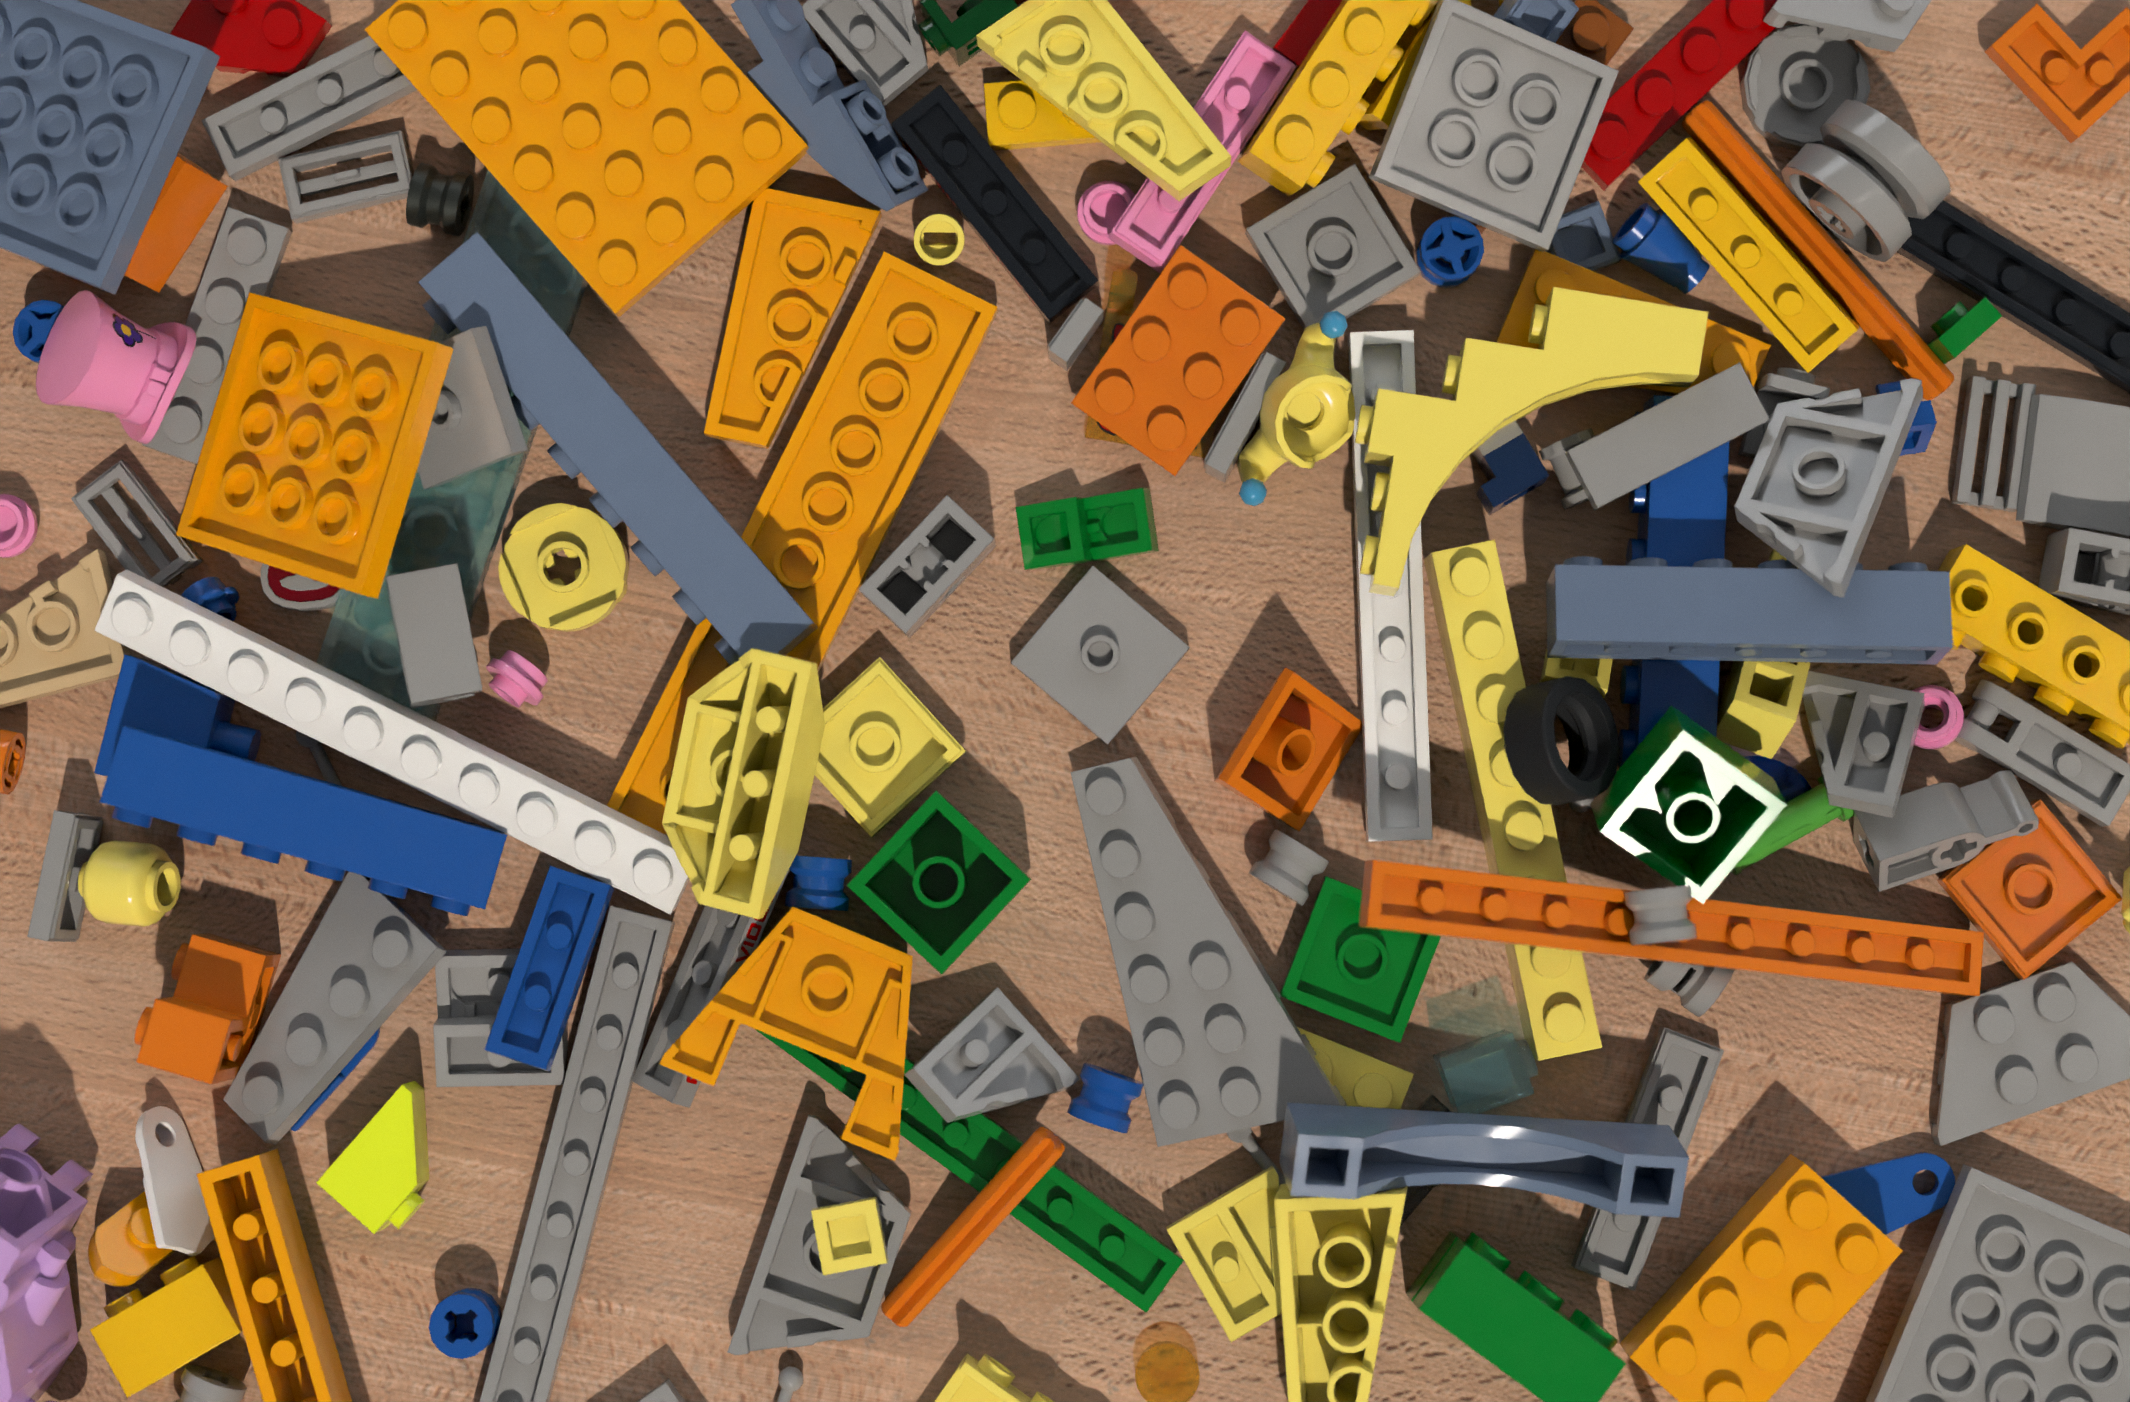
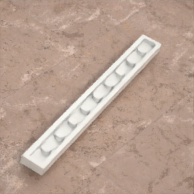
M125 570L117 574L94 631L670 915L676 909L689 878L682 868L667 835L134 572Z

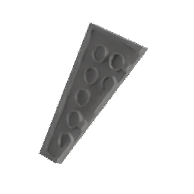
M1127 758L1071 772L1157 1146L1160 1147L1284 1121L1287 1102L1346 1106L1347 1104L1335 1085L1332 1086L1316 1060V1052L1305 1034L1301 1035L1281 1002L1280 998L1282 996L1230 910L1226 911L1209 883L1211 879L1199 859L1196 860L1177 830L1175 819L1138 758Z

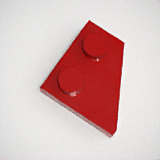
M191 0L170 34L206 47L220 56L215 67L220 72L245 74L249 71L265 72L268 76L286 78L306 68L332 25L326 19L295 0Z

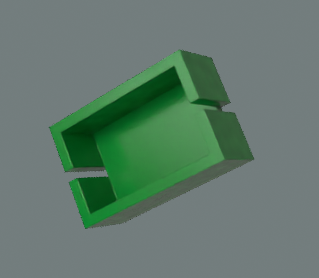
M1450 1231L1406 1292L1417 1309L1543 1402H1599L1626 1365V1362L1612 1351L1618 1340L1577 1308L1570 1317L1560 1312L1559 1309L1565 1301L1527 1271L1523 1270L1518 1279H1515L1506 1272L1511 1261L1474 1232H1471L1464 1241Z

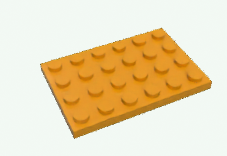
M398 0L364 29L618 318L804 157L809 148L679 0Z

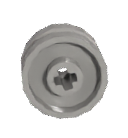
M1846 99L1820 127L1824 145L1807 142L1784 167L1781 173L1789 190L1828 231L1861 254L1873 260L1886 262L1912 235L1908 217L1925 219L1951 192L1950 183L1938 162L1900 125L1880 111L1860 101Z

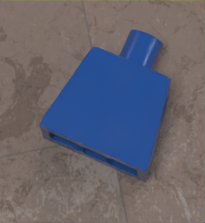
M124 655L94 773L108 776L122 727L126 725L255 761L259 751L261 732L257 729L230 723L235 705L234 699L158 663Z

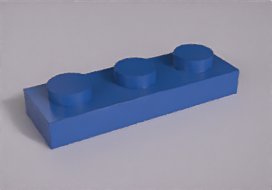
M553 866L549 867L484 1050L550 1072L614 891L611 885Z

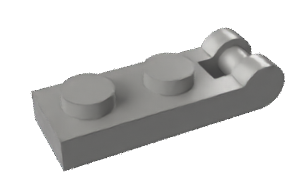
M1981 679L1971 696L1976 702L1966 719H1964L1962 729L1955 741L1972 751L1982 754L2003 768L2012 770L2013 774L2101 827L2110 826L2130 792V764L1997 684ZM1998 714L2014 722L2004 740L1988 731Z

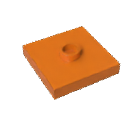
M2034 799L2030 802L2039 819L2038 829L2024 836L2014 835L1987 844L1973 859L1950 868L1937 879L1938 883L1979 932H1984L1985 940L2014 975L2021 980L2029 977L2122 900L2121 895L2041 799Z

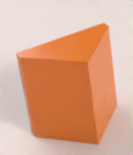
M1285 667L1273 683L1215 781L1300 832L1360 733L1362 721L1294 671Z

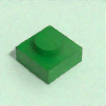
M1986 297L1968 309L1959 301L1930 326L1937 336L1927 345L1946 364L1956 358L1998 321L2002 315Z

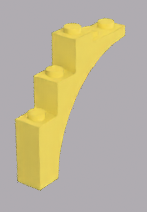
M1553 287L1546 300V304H1535L1532 313L1528 342L1539 344L1538 349L1466 338L1459 356L1448 354L1442 393L1453 394L1452 400L1378 388L1373 406L1361 405L1355 443L1367 445L1364 463L1389 467L1388 474L1376 472L1370 510L1382 512L1378 537L1366 535L1362 553L1360 574L1371 575L1369 593L1395 596L1400 586L1412 538L1429 503L1459 464L1497 431L1539 407L1587 391L1631 385L1689 388L1699 376L1709 312Z

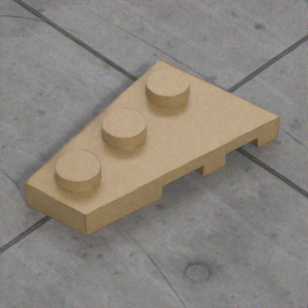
M96 549L78 561L79 565L54 581L48 580L29 592V597L0 615V708L119 678L124 655L131 656L129 647L94 631L113 585L105 551Z

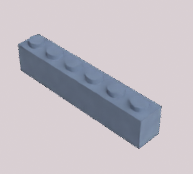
M1580 556L1564 560L1563 565H1555L1546 582L1547 658L1937 665L1953 648L1949 571H1928V566L1919 562L1897 563L1889 566L1888 570H1863V565L1858 562L1844 598L1831 594L1788 560L1762 562L1758 565V568H1733V563L1725 559H1704L1695 562L1693 567H1669L1668 562L1664 559L1648 557L1631 560L1628 566L1603 565L1602 560L1596 557Z

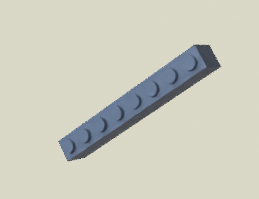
M478 232L418 282L431 297L422 306L446 334H450L455 328H458L462 333L471 328L487 326L505 383L514 393L510 398L516 416L530 431L539 424L556 442L547 452L572 480L582 472L597 490L589 498V501L613 528L624 521L639 539L630 547L631 550L655 577L664 569L681 588L672 596L673 599L696 625L700 624L705 618L709 620L722 636L714 646L730 665L737 662L751 648L787 655L818 628Z

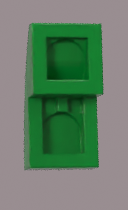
M1143 487L1086 498L1071 497L1016 507L1025 570L1066 566L1159 551L1151 493L1148 488Z

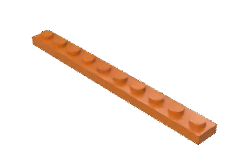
M1381 860L1365 861L1359 927L1942 994L1980 996L1984 932L1709 899L1702 904L1692 897L1686 907L1688 919L1696 925L1697 938L1630 945L1629 931L1635 923L1633 911L1625 904L1624 892L1634 890Z

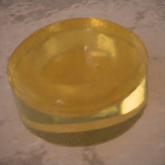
M1174 1341L1154 1343L1147 1347L1137 1360L1135 1367L1136 1385L1140 1394L1147 1402H1188L1195 1394L1199 1385L1200 1374L1197 1361L1192 1352L1180 1343Z

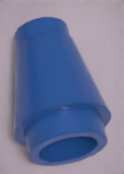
M1648 203L1642 204L1626 219L1613 239V243L1622 249L1621 258L1669 285L1677 287L1684 294L1690 292L1703 279L1710 267L1661 208L1655 210Z

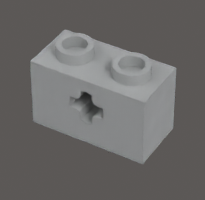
M946 495L859 588V591L910 639L996 547L995 539Z
M2067 528L2047 535L2038 587L2068 604L2130 615V539L2075 528Z

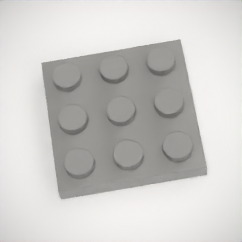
M1439 0L1369 178L1541 252L1549 250L1619 71L1458 0Z

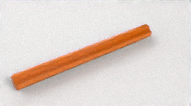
M1706 100L1691 110L1682 121L1683 128L1860 325L1862 330L1906 379L1922 380L1923 398L1926 400H1932L1943 393L1955 380L1954 374L1711 101Z

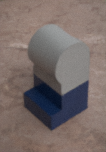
M1516 421L1497 431L1472 453L1488 479V482L1480 486L1476 495L1489 516L1543 485L1549 477L1548 472Z

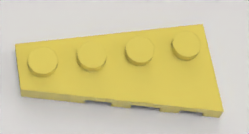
M1027 0L976 35L977 46L1176 200L1181 201L1231 166V155L1108 0Z

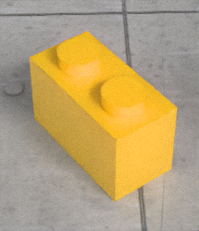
M192 1256L160 1274L159 1276L165 1286L144 1298L139 1288L103 1307L109 1319L90 1329V1332L127 1398L243 1332L220 1257L199 1265L195 1256Z

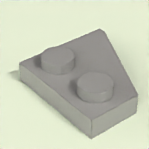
M1809 671L1802 699L1829 805L1894 818L1925 705L1924 693Z

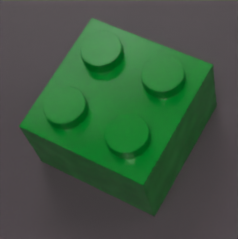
M1672 705L1619 768L1608 789L1596 796L1590 804L1601 833L1676 886L1691 885L1692 897L1702 904L1705 903L1787 805L1773 777Z
M935 791L847 886L942 975L1032 879L942 794Z

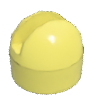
M932 214L924 218L915 230V250L929 264H949L961 254L964 248V230L960 223L950 215ZM924 232L956 233V244H924Z

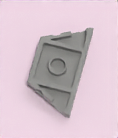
M1914 378L1900 380L1901 390L1861 397L1860 388L1836 392L1827 398L1819 400L1803 398L1777 403L1734 506L1737 521L1834 596L1843 598L1845 596L1923 398L1922 380Z
M2063 961L2035 971L2025 980L2016 978L1980 991V996H1965L1946 1003L1942 1031L1946 1041L1945 1051L1939 1059L1937 1084L1941 1085L1937 1124H1932L1931 1136L1934 1144L1943 1146L2129 1079L2130 1016L2072 961Z
M809 1114L728 1353L743 1355L749 1354L750 1351L786 1346L794 1348L829 1340L844 1341L866 1338L871 1334L912 1211L818 1116ZM877 1196L888 1262L886 1264L823 1275L811 1210L813 1208Z

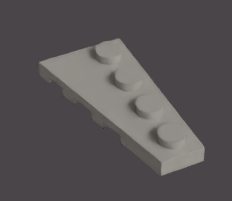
M352 872L347 873L223 1099L266 1143L276 1145L447 952L389 895L368 889L370 877Z

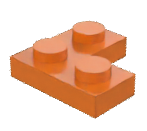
M2036 4L1984 52L2061 134L2072 143L2130 91V10L2128 7L2123 9L2080 49L2055 21Z

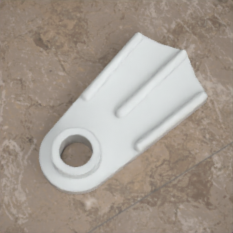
M157 1106L145 1111L139 1117L135 1134L144 1174L143 1184L157 1248L177 1250L192 1257L200 1254L215 1239L196 1175L203 1171L181 1117L168 1107ZM155 1131L157 1132V1134H158L159 1137H160L161 1144L159 1143V1141H158L157 1138H156Z

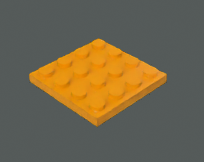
M249 292L176 535L344 590L378 599L454 349L438 342Z

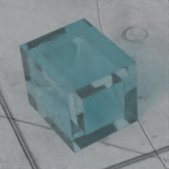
M1505 1029L1433 1055L1453 1112L1479 1114L1535 1094L1529 1078L1537 1076L1538 1069L1526 1039L1515 1041L1513 1033Z

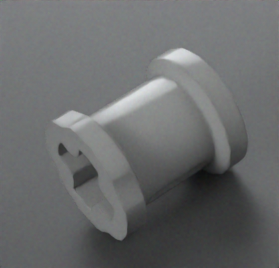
M1592 428L1566 437L1539 451L1542 460L1551 462L1565 496L1561 503L1564 510L1589 500L1565 453L1595 437Z

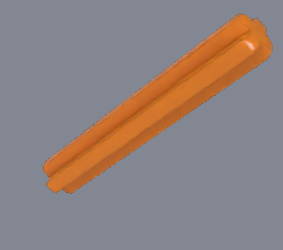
M1046 1127L1037 1128L887 1295L881 1305L885 1316L899 1327L909 1326L1062 1156L1065 1145L1058 1136Z

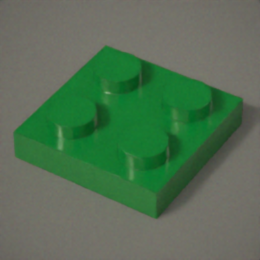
M1324 876L1281 987L1280 995L1283 998L1400 1043L1441 936L1359 927L1362 890Z

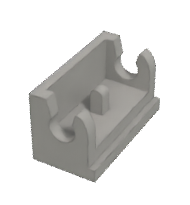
M458 563L386 576V587L410 708L414 709L475 696L474 693L482 692L483 689Z

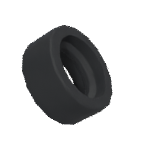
M1566 676L1529 685L1515 694L1506 711L1503 728L1505 753L1513 776L1524 792L1540 804L1561 805L1591 799L1606 791L1616 775L1619 743L1617 728L1610 707L1600 692L1583 678ZM1555 714L1561 721L1568 739L1570 757L1568 768L1562 761L1555 742Z

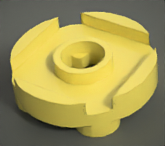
M565 503L545 505L523 516L509 533L511 536L505 544L504 553H501L498 566L500 583L511 606L538 626L564 632L586 629L605 619L612 612L616 604L625 596L629 572V559L625 544L616 529L591 510ZM564 550L569 558L579 557L581 561V568L574 572L576 580L568 585L561 578L551 580L548 576L547 570L556 565L554 554L558 551Z

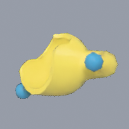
M1338 311L1324 313L1319 323L1309 325L1304 329L1289 369L1276 377L1264 393L1259 412L1260 429L1242 450L1238 458V471L1242 481L1239 495L1247 505L1256 506L1264 502L1267 489L1263 483L1285 462L1288 461L1294 466L1301 468H1313L1315 462L1326 458L1338 450L1353 433L1355 405L1354 396L1351 391L1352 385L1334 368L1336 338L1343 336L1348 326L1345 316Z

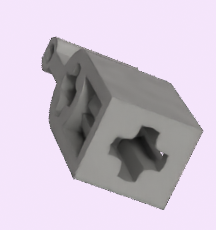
M2004 770L1993 774L1988 779L1961 788L1953 783L1942 782L1900 795L1894 818L1854 810L1853 842L1875 886L1881 892L1964 864L1977 856L1987 844L2014 835H2027L2038 829L2039 819L2012 770Z

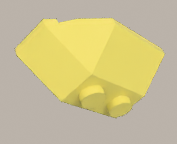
M751 648L737 662L720 672L687 699L662 825L682 868L693 885L691 889L698 904L755 919H762L799 851L825 728L817 663Z

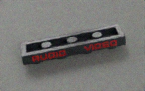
M941 85L937 86L891 123L896 135L1049 324L1099 285V280Z

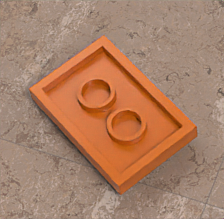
M1180 245L1071 404L1176 476L1286 318Z

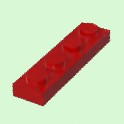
M1712 0L1607 100L1581 166L1603 191L1614 183L1777 28L1763 21L1777 0Z

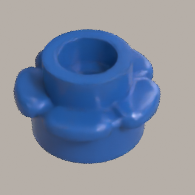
M218 577L203 578L193 583L181 594L182 597L231 621H234L236 618L235 604L239 600V593L234 587H226Z

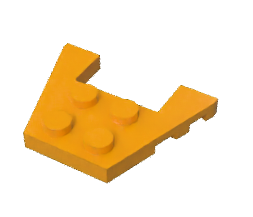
M792 907L675 1043L665 1052L660 1065L714 1087L739 1026L744 1024L865 1074V1080L840 1138L895 1161L899 1152L913 956Z

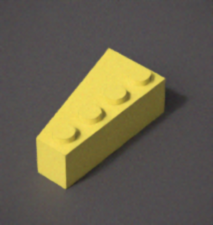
M1280 1184L1274 1204L1288 1402H1368L1407 1187L1381 1191L1358 1199L1291 1196L1287 1184Z

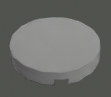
M1805 24L1786 25L1764 39L1746 61L1740 83L1743 110L1754 129L1774 145L1798 152L1807 142L1824 145L1820 127L1846 99L1866 104L1870 92L1868 68L1860 52L1856 53L1853 46L1846 42V40L1838 41L1819 37V27Z

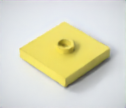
M879 657L823 708L825 728L815 776L870 837H874L964 755L966 751L882 658Z

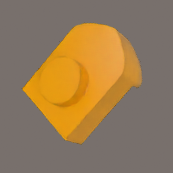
M144 1191L97 1227L90 1237L87 1253L89 1265L95 1279L110 1286L127 1287L137 1282L176 1250L156 1247Z

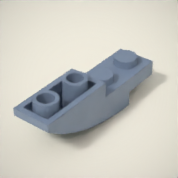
M736 0L731 4L763 60L748 71L747 75L755 87L808 145L809 148L806 152L817 163L857 195L885 211H889L928 191L919 175L915 159L904 149L886 118V111L882 102L871 92L865 79L844 87L837 74L833 59L823 50L804 17L803 8L798 0Z

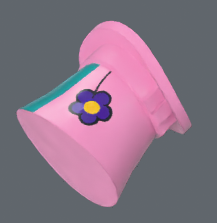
M87 290L80 291L64 306L48 335L36 375L37 396L41 402L48 405L76 406L114 413L120 419L124 430L131 439L142 444H148L157 433L188 367L196 345V333L191 327L176 322L162 323L145 329L115 311L92 292Z

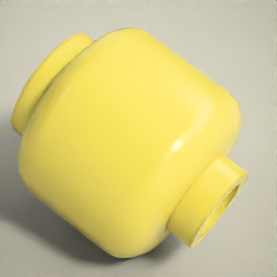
M117 840L102 843L90 855L89 860L82 865L78 875V890L84 898L86 908L95 919L110 924L145 927L157 923L166 912L175 906L181 888V877L177 866L172 863V860L163 848L150 843Z

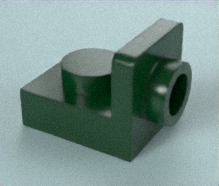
M920 0L921 11L925 20L918 24V27L928 44L939 57L948 51L957 65L961 66L982 51L977 46L976 35L1016 9L1018 5L1014 0H967L956 12L959 18L951 23L936 0Z

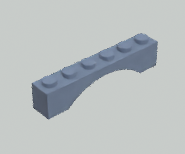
M1287 1102L1279 1163L1291 1196L1358 1199L1373 1193L1407 1186L1474 1184L1549 1194L1584 1203L1614 1214L1680 1218L1689 1156L1670 1125Z

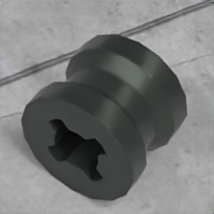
M419 164L414 172L408 191L406 203L407 223L410 226L423 228L429 223L441 226L446 234L459 237L466 227L474 195L473 176L463 172H457L452 176L440 174L433 165Z

